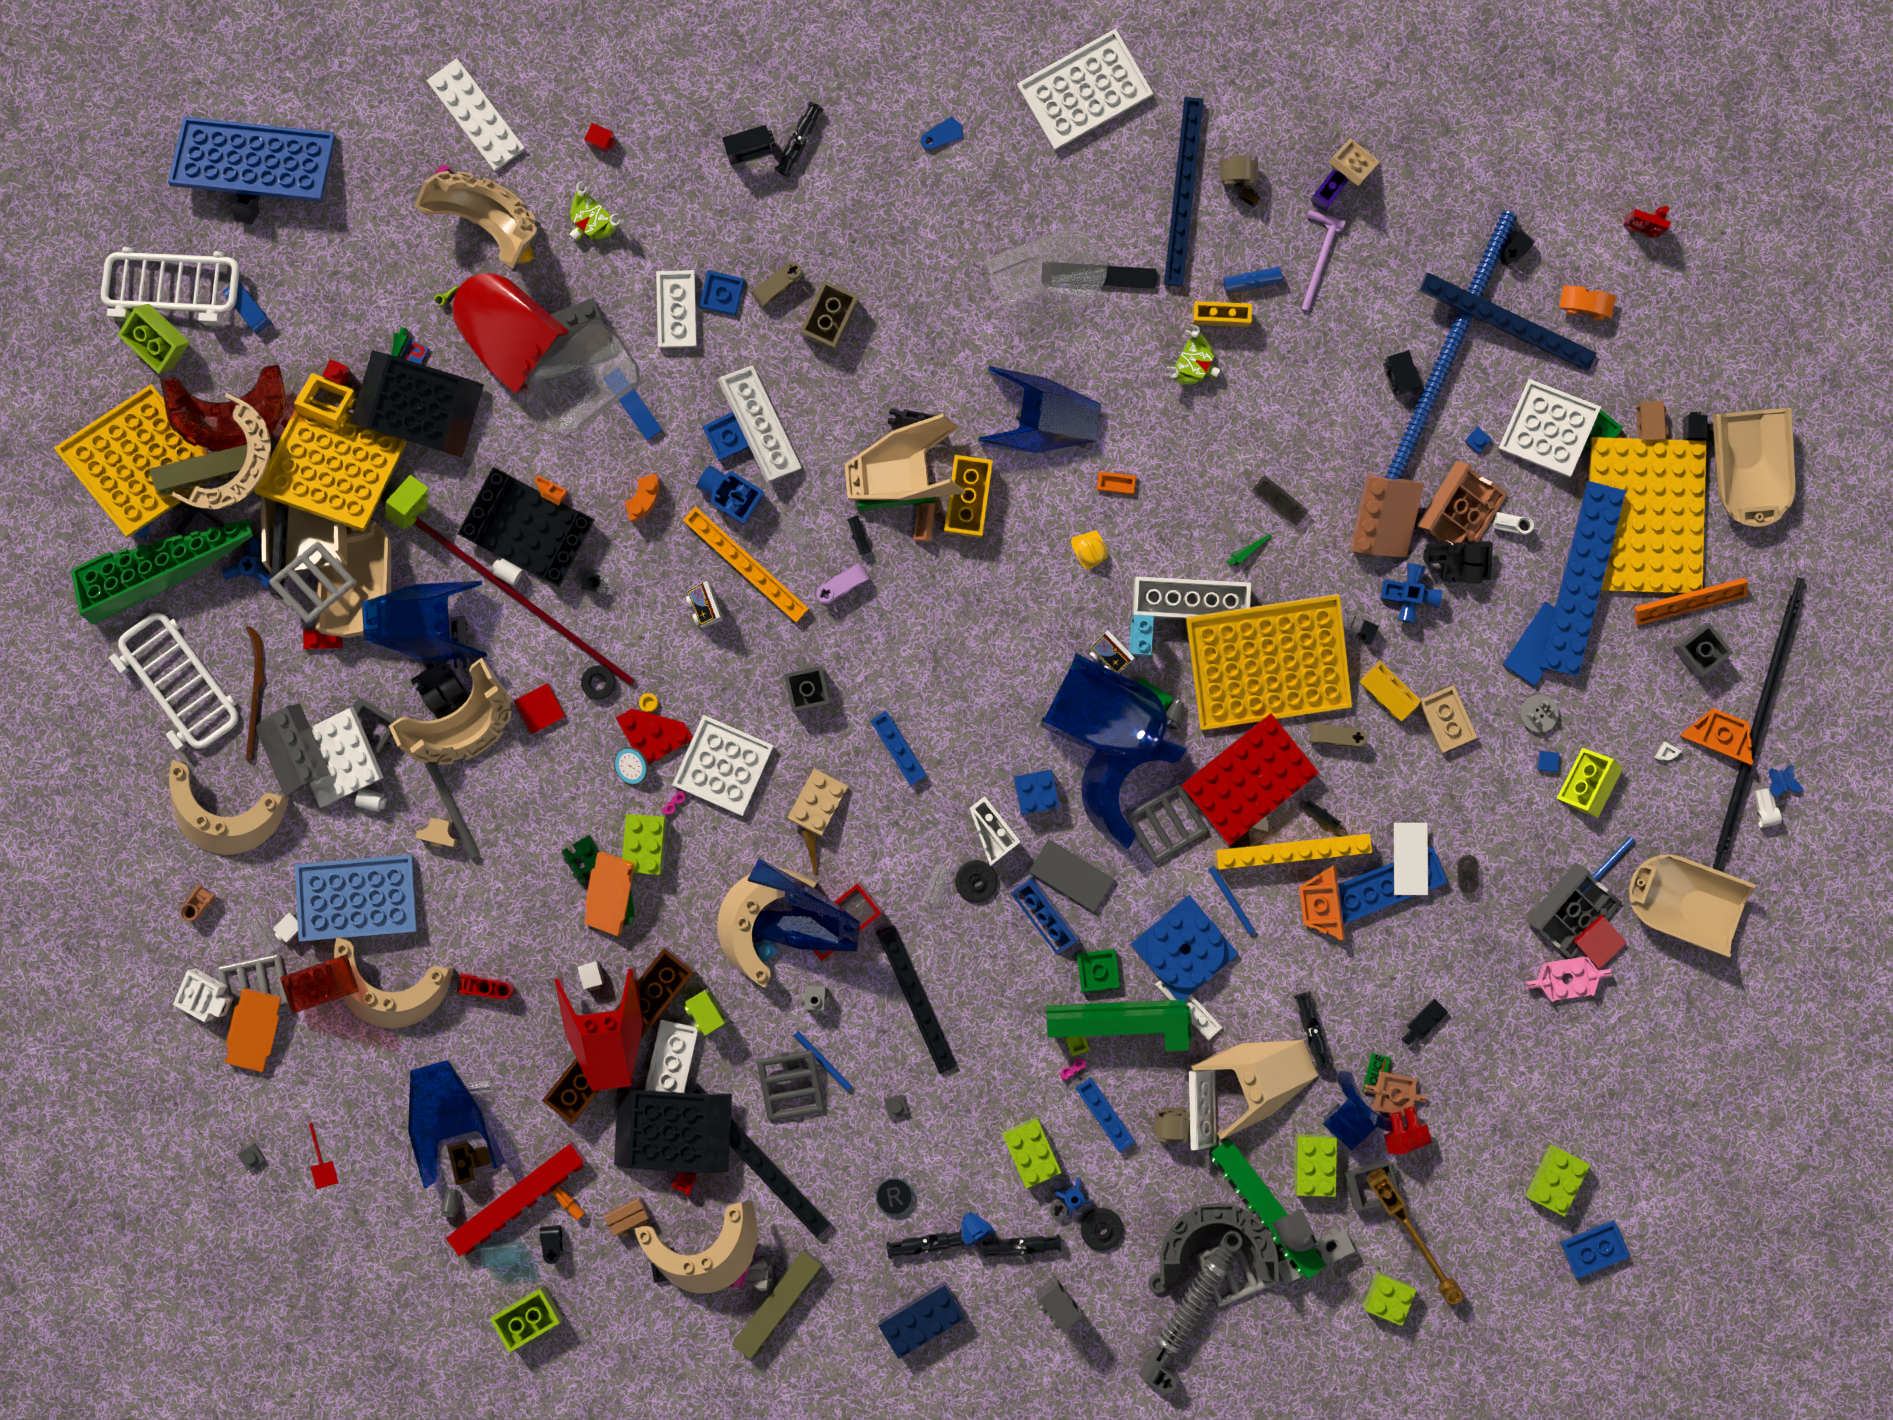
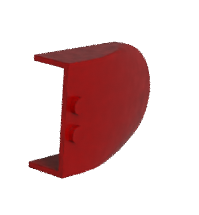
M482 273L474 275L462 283L454 297L453 317L458 331L480 361L514 393L526 391L529 388L524 382L555 339L570 332L511 280L500 274Z

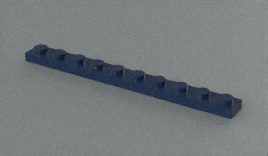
M1184 97L1163 285L1183 287L1203 98Z
M1429 272L1425 274L1418 290L1586 371L1590 370L1597 354L1582 345Z

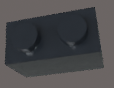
M1410 350L1388 356L1385 359V363H1383L1384 371L1386 374L1389 373L1391 379L1389 386L1392 392L1395 391L1396 396L1421 387Z

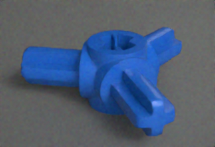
M250 538L247 555H243L238 564L222 570V575L226 580L242 575L243 577L249 576L252 579L256 578L266 588L271 586L269 583L271 576L263 570L264 566L260 563L261 558L258 557L261 540ZM247 564H253V568H248Z

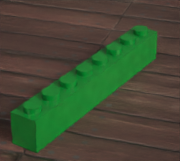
M1230 1138L1210 1152L1212 1154L1210 1159L1215 1166L1218 1167L1220 1165L1225 1171L1222 1173L1229 1183L1232 1181L1235 1184L1236 1188L1234 1190L1241 1199L1245 1197L1248 1201L1246 1206L1251 1213H1257L1266 1229L1271 1231L1274 1243L1277 1246L1281 1244L1284 1248L1283 1254L1289 1262L1293 1260L1297 1265L1295 1270L1300 1277H1306L1309 1280L1323 1269L1327 1264L1314 1248L1303 1252L1291 1251L1281 1243V1239L1272 1223L1288 1214Z

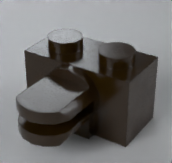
M466 1140L446 1145L456 1185L475 1181L473 1169L489 1165L492 1162L493 1154L488 1147L483 1146L468 1150Z

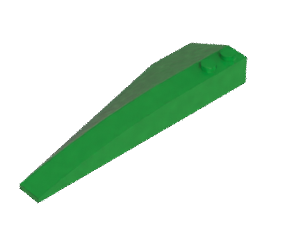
M245 519L228 523L222 528H208V531L201 533L199 531L191 532V535L185 537L179 535L154 541L152 545L148 546L144 544L138 545L137 548L131 550L127 548L121 549L119 553L115 554L111 552L105 553L71 569L79 614L93 625L178 584L251 538L253 532L250 520Z

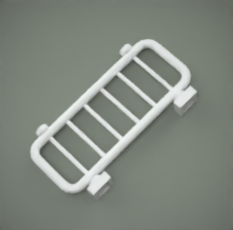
M123 247L122 252L112 253L105 260L101 299L105 305L115 308H107V316L114 321L126 322L131 314L127 308L134 309V307L149 303L155 310L206 312L199 313L198 320L206 326H224L225 319L218 313L228 312L235 306L240 269L236 260L225 257V253L214 251L213 256L134 253L133 248ZM116 260H125L120 300H111L109 298L112 264ZM129 260L143 261L138 301L124 300ZM147 261L161 262L157 302L142 301ZM165 262H180L175 303L161 302ZM183 263H198L193 304L179 303ZM202 264H216L211 305L197 304ZM220 264L232 267L229 298L225 305H215Z
M160 612L152 613L123 633L118 641V647L123 655L120 656L114 653L109 659L117 670L124 675L131 671L128 667L130 664L178 728V733L171 730L165 734L176 750L182 751L187 747L185 741L194 748L203 749L237 724L238 712L234 707L237 702L231 695L226 696L179 633L178 629L181 627L174 618L170 620L165 614ZM160 620L166 629L131 653L126 646L127 640L153 621ZM169 631L178 644L142 668L134 656ZM181 647L189 659L154 684L145 671ZM192 662L200 675L165 699L157 686ZM203 677L211 690L176 714L168 702ZM212 693H215L223 705L188 730L179 717ZM226 708L231 715L229 722L202 741H197L192 736V731Z

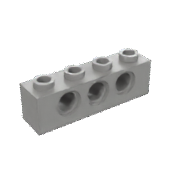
M1334 1227L1328 1231L1329 1234L1323 1237L1321 1235L1315 1236L1319 1245L1313 1248L1318 1251V1254L1327 1265L1355 1252L1343 1227ZM1334 1241L1335 1247L1332 1250H1327L1326 1244ZM1283 1252L1277 1254L1279 1275L1283 1283L1286 1285L1300 1278V1275L1295 1270L1296 1267L1291 1266V1262L1287 1260Z

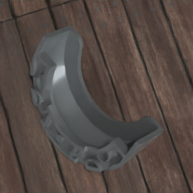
M1211 1203L1195 1207L1177 1219L1165 1236L1160 1254V1284L1175 1283L1180 1277L1186 1259L1193 1251L1206 1244L1220 1243L1224 1235L1231 1229H1237L1243 1233L1244 1242L1240 1250L1252 1261L1257 1276L1263 1281L1279 1282L1278 1256L1274 1241L1258 1218L1238 1206L1225 1203ZM1230 1235L1229 1242L1236 1245L1238 1244V1238Z

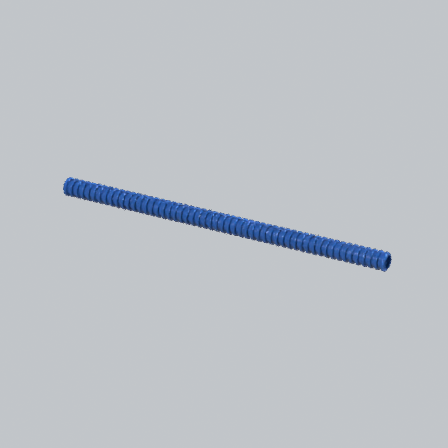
M1505 210L1501 212L1502 216L1499 217V222L1496 223L1495 232L1492 233V238L1489 239L1490 243L1487 244V248L1484 250L1485 254L1482 255L1483 259L1480 260V264L1477 266L1478 270L1475 271L1476 275L1473 276V281L1470 282L1471 286L1468 287V292L1479 297L1484 295L1483 290H1486V285L1489 284L1488 280L1491 279V274L1494 273L1493 269L1496 268V263L1499 261L1498 258L1501 257L1500 253L1503 252L1502 247H1505V242L1508 241L1507 237L1510 236V231L1513 230L1512 226L1515 225V221L1518 218L1511 211ZM1461 311L1456 314L1457 318L1454 319V324L1451 325L1450 334L1446 336L1447 340L1444 341L1443 350L1439 352L1438 361L1435 362V367L1432 368L1431 377L1427 379L1428 383L1425 384L1424 393L1420 395L1419 404L1415 406L1416 410L1413 411L1412 420L1408 422L1407 431L1404 432V437L1401 438L1400 447L1396 449L1397 453L1394 454L1395 459H1392V464L1389 465L1390 469L1387 470L1388 475H1385L1384 478H1403L1402 474L1406 472L1405 468L1408 467L1407 462H1410V457L1413 456L1412 452L1415 451L1414 447L1418 445L1419 436L1422 435V430L1425 429L1424 425L1427 424L1426 419H1429V414L1432 413L1431 409L1434 408V403L1437 402L1438 392H1441V387L1444 386L1445 376H1448V371L1451 370L1450 366L1453 365V360L1456 359L1457 349H1460V344L1463 343L1462 339L1465 338L1464 333H1467V328L1470 327L1469 323L1473 320L1472 316Z

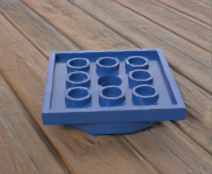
M1187 895L1130 943L1176 1000H1185L1238 955V952L1190 895ZM1184 943L1190 945V952L1186 955L1180 951V947Z

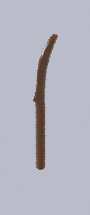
M246 626L254 651V682L245 760H253L260 692L265 679L263 676V647L261 638L255 629Z

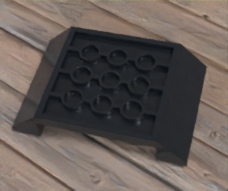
M372 350L350 424L463 458L484 384Z
M492 467L457 534L541 579L560 587L595 519L563 503L557 505L543 498L538 490Z
M635 1087L618 1088L614 1165L630 1169L690 1173L728 1172L733 1094L639 1090Z

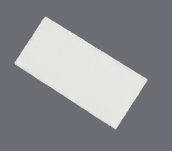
M1394 823V895H1428L1427 823Z

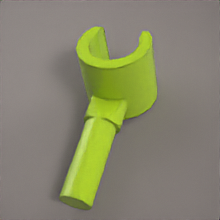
M456 285L444 295H435L434 301L442 297L443 301L438 306H445L448 302L447 299L459 289Z

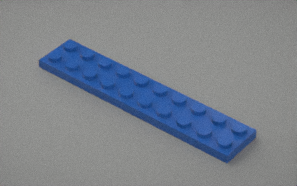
M1590 481L1586 483L1540 663L1541 668L1576 677L1579 676L1626 490Z

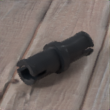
M859 515L848 518L847 521L853 534L851 537L852 540H855L859 555L871 552L865 537L867 534L866 531H863Z
M1310 799L1303 808V810L1314 816L1317 822L1321 821L1333 831L1341 823V821L1329 814L1326 808L1322 809Z

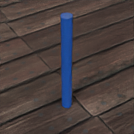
M1629 837L1592 876L1598 881L1635 843V840ZM1590 881L1580 892L1584 894L1593 883Z
M1215 866L1209 868L1208 871L1248 934L1250 935L1256 930Z
M799 1030L793 1035L806 1050L814 1052L815 1059L846 1091L852 1087Z

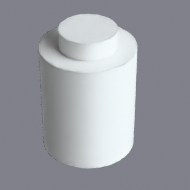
M503 558L500 561L496 560L492 567L494 576L512 586L517 584L523 573L522 569Z
M362 788L357 793L355 806L379 812L385 808L387 799L384 798L383 793Z

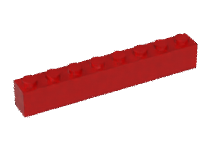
M572 1141L445 1239L459 1257L463 1254L468 1256L476 1249L474 1245L478 1242L483 1244L491 1238V1232L496 1230L498 1233L507 1226L505 1223L510 1218L515 1220L523 1214L520 1210L526 1206L529 1209L538 1202L537 1197L541 1194L545 1197L552 1192L554 1184L558 1182L561 1185L569 1179L567 1175L570 1172L574 1171L576 1173L582 1169L586 1158Z

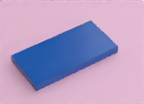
M1546 601L1542 604L1502 663L1503 666L1533 686L1536 685L1546 670L1540 667L1555 608Z

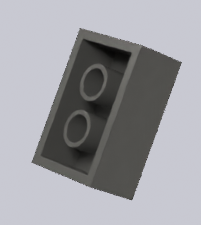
M1055 1276L1037 1290L1038 1306L1044 1314L1047 1312L1050 1314V1321L1056 1329L1061 1328L1065 1332L1082 1317L1079 1305Z

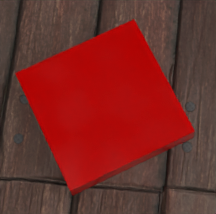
M549 683L514 700L531 735L566 717Z
M1602 915L1573 941L1598 969L1627 943Z

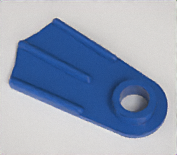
M952 116L924 133L920 140L921 145L925 149L930 150L962 138V124ZM930 138L933 142L927 144L925 140Z

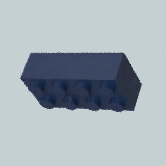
M944 1281L880 1320L878 1326L896 1357L900 1359L964 1320L965 1314Z

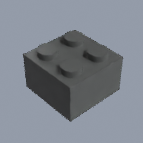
M1710 623L1702 624L1673 647L1696 678L1705 676L1733 654L1732 650Z
M822 666L784 674L793 713L831 705Z

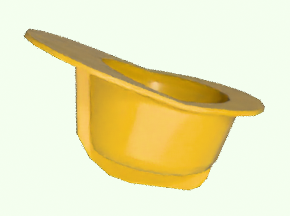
M1097 530L1071 537L1072 548L1084 568L1090 570L1108 558L1107 548Z

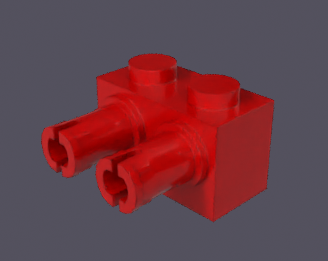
M1416 1106L1403 1109L1407 1126H1404L1402 1112L1389 1114L1393 1131L1384 1134L1388 1154H1406L1432 1143L1428 1124L1419 1123Z

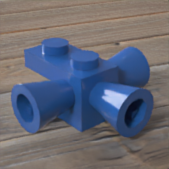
M1408 563L1407 581L1404 583L1387 579L1383 580L1380 599L1403 603L1397 621L1416 624V605L1418 606L1422 602L1439 608L1442 590H1424L1425 585L1420 584L1426 566Z

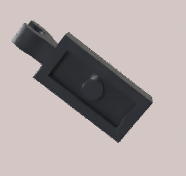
M891 408L889 414L894 415L896 418H888L887 423L895 425L901 422L900 424L908 426L937 415L906 409L898 411Z
M465 616L450 618L451 648L455 669L460 668L461 661L464 664V669L470 667V661L465 657L468 650V641L466 640L468 625L465 621Z
M1433 998L1406 1025L1410 1031L1401 1040L1406 1045H1410L1416 1037L1422 1040L1448 1011Z

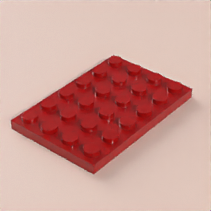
M1270 713L1181 784V786L1227 844L1231 845L1317 776L1319 772L1272 713Z

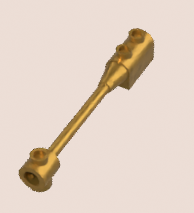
M1382 1168L1374 1170L1366 1178L1372 1190L1389 1216L1393 1215L1405 1227L1439 1279L1438 1290L1447 1304L1451 1306L1459 1303L1465 1294L1454 1278H1447L1409 1221L1410 1219L1405 1208L1406 1204Z

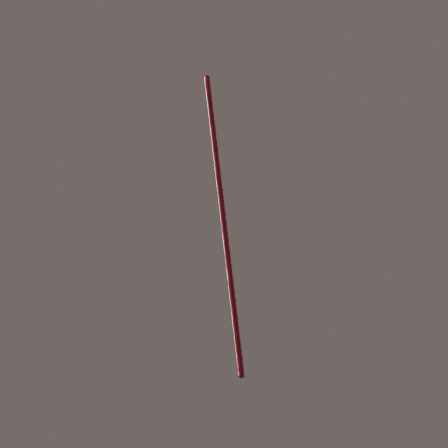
M285 418L282 420L281 425L286 428L289 421ZM383 492L380 499L386 503L390 496ZM416 517L417 519L414 524L603 666L607 667L630 686L633 684L634 678Z

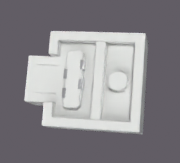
M194 968L187 970L173 1005L199 1020L207 1022L213 1020L214 1016H225L233 998L224 993L227 985Z

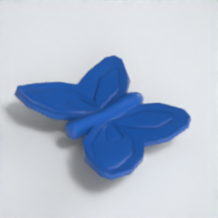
M1793 765L1786 767L1784 772L1773 768L1769 769V778L1772 781L1770 784L1772 796L1778 797L1783 793V790L1787 792L1788 788L1796 793L1803 792L1802 786L1794 778Z

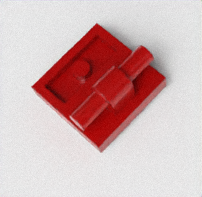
M1659 207L1654 211L1653 215L1634 209L1625 217L1623 225L1633 232H1638V230L1645 232V235L1650 238L1660 237L1669 229L1671 221L1666 220L1669 207Z

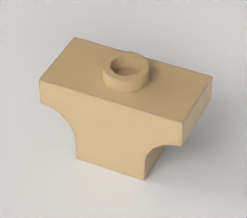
M430 818L428 827L424 830H417L416 838L430 841V845L441 847L442 844L456 847L458 839L453 837L451 833L453 822L438 818Z

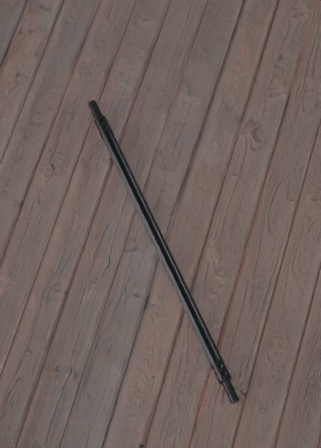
M1797 577L1793 594L1789 597L1750 730L1753 763L1801 602L1800 595L1805 581L1803 578ZM1741 762L1715 850L1717 852L1713 864V869L1720 871L1724 855L1728 852L1753 764L1750 766Z

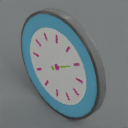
M625 747L616 754L614 761L615 770L624 782L636 785L645 780L648 774V763L641 751L633 747Z

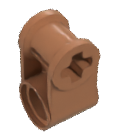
M199 884L181 908V917L186 921L199 920L217 895L209 893L203 888V885ZM191 907L195 909V915L192 918L188 915Z

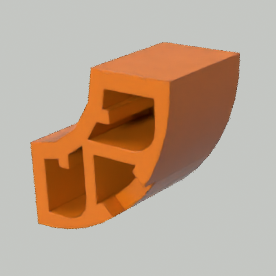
M1563 285L1559 308L1566 311V314L1572 316L1577 314L1587 315L1596 321L1612 318L1616 300L1615 295L1601 290L1588 291L1587 287Z
M657 474L639 478L636 494L632 499L625 502L629 520L632 524L645 518L654 508L660 493V480Z

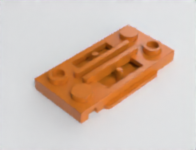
M602 851L597 853L595 868L591 870L585 902L587 911L584 924L616 936L621 935L635 863Z
M247 988L242 989L239 1004L234 1008L226 1042L228 1047V1054L225 1059L226 1064L260 1072L265 1070L278 1025V1011L282 997Z

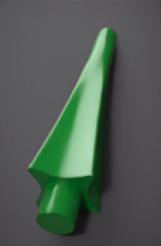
M400 327L399 333L394 332L391 355L400 357L409 339L406 336L407 328Z
M1271 534L1233 552L1230 555L1231 558L1226 561L1230 567L1234 564L1237 566L1241 564L1253 551L1272 537Z
M632 888L630 889L625 925H633V918L636 917Z

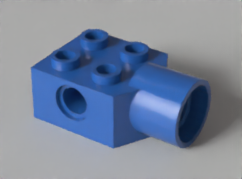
M711 465L706 468L696 485L697 489L711 497V504L715 508L746 526L766 495L763 490L733 471L723 474Z

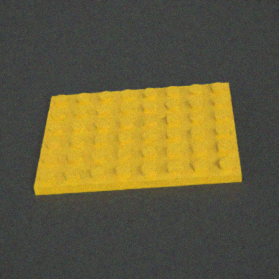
M1591 437L1589 481L1626 490L1601 591L1688 593L1703 589L1706 441H1641V439Z
M1339 594L1186 617L1200 730L1259 722L1270 713L1278 719L1352 707Z

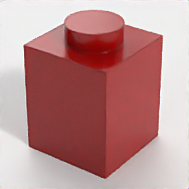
M591 123L584 141L587 145L608 153L609 149H613L616 139L614 138L613 131Z
M329 359L322 377L346 386L351 370L348 366Z

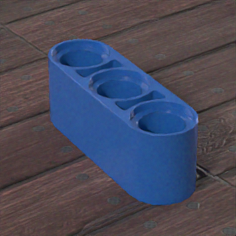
M238 281L237 299L234 308L249 327L258 334L272 322L266 317L260 306L254 302L255 300L249 292L242 287L241 282ZM230 286L222 291L227 299L229 298Z

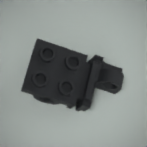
M1442 541L1438 544H1426L1423 560L1426 564L1442 563L1441 579L1444 582L1451 583L1454 581L1458 583V581H1463L1465 583L1478 584L1482 583L1483 580H1491L1493 543L1491 541L1453 542L1452 545L1448 541Z
M433 643L416 653L426 670L411 679L412 685L419 684L415 689L420 693L427 708L434 713L437 719H440L466 702L469 695L449 666L445 669L443 668L447 661L441 656Z

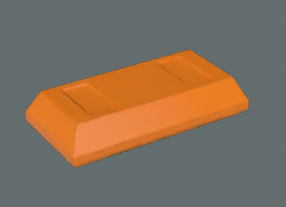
M1099 471L1097 490L1134 495L1137 476Z

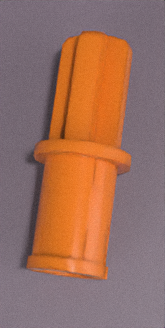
M557 1186L551 1194L563 1206L562 1209L565 1208L575 1221L585 1214V1211L575 1203L574 1197L571 1198L560 1186Z

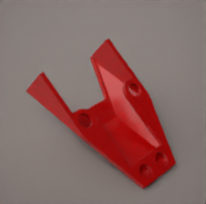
M636 967L628 969L621 1006L615 1011L585 1015L576 1014L564 991L563 977L555 978L554 982L565 1036L591 1090L598 1091L631 1086L643 1029Z

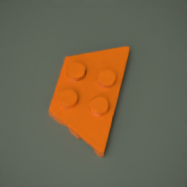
M1712 708L1680 736L1750 766L1753 764L1750 723Z
M1333 865L1299 886L1303 924L1310 928H1316L1322 933L1331 934L1339 940H1344L1345 933L1336 865Z

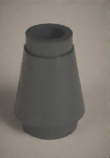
M1173 700V703L1163 717V725L1165 727L1177 730L1178 726H1181L1183 702Z
M446 1189L440 1208L441 1216L457 1217V1213H459L458 1190Z

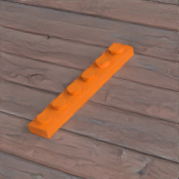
M1741 578L1634 607V621L1639 626L1748 597V581L1746 578Z

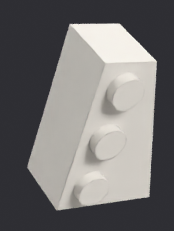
M985 796L969 808L991 866L1019 844L1020 840Z

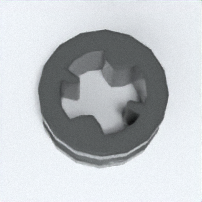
M1056 1201L1051 1204L1050 1213L1055 1219H1063L1067 1215V1207L1063 1202ZM1063 1206V1214L1060 1215L1058 1213V1215H1055L1054 1207Z

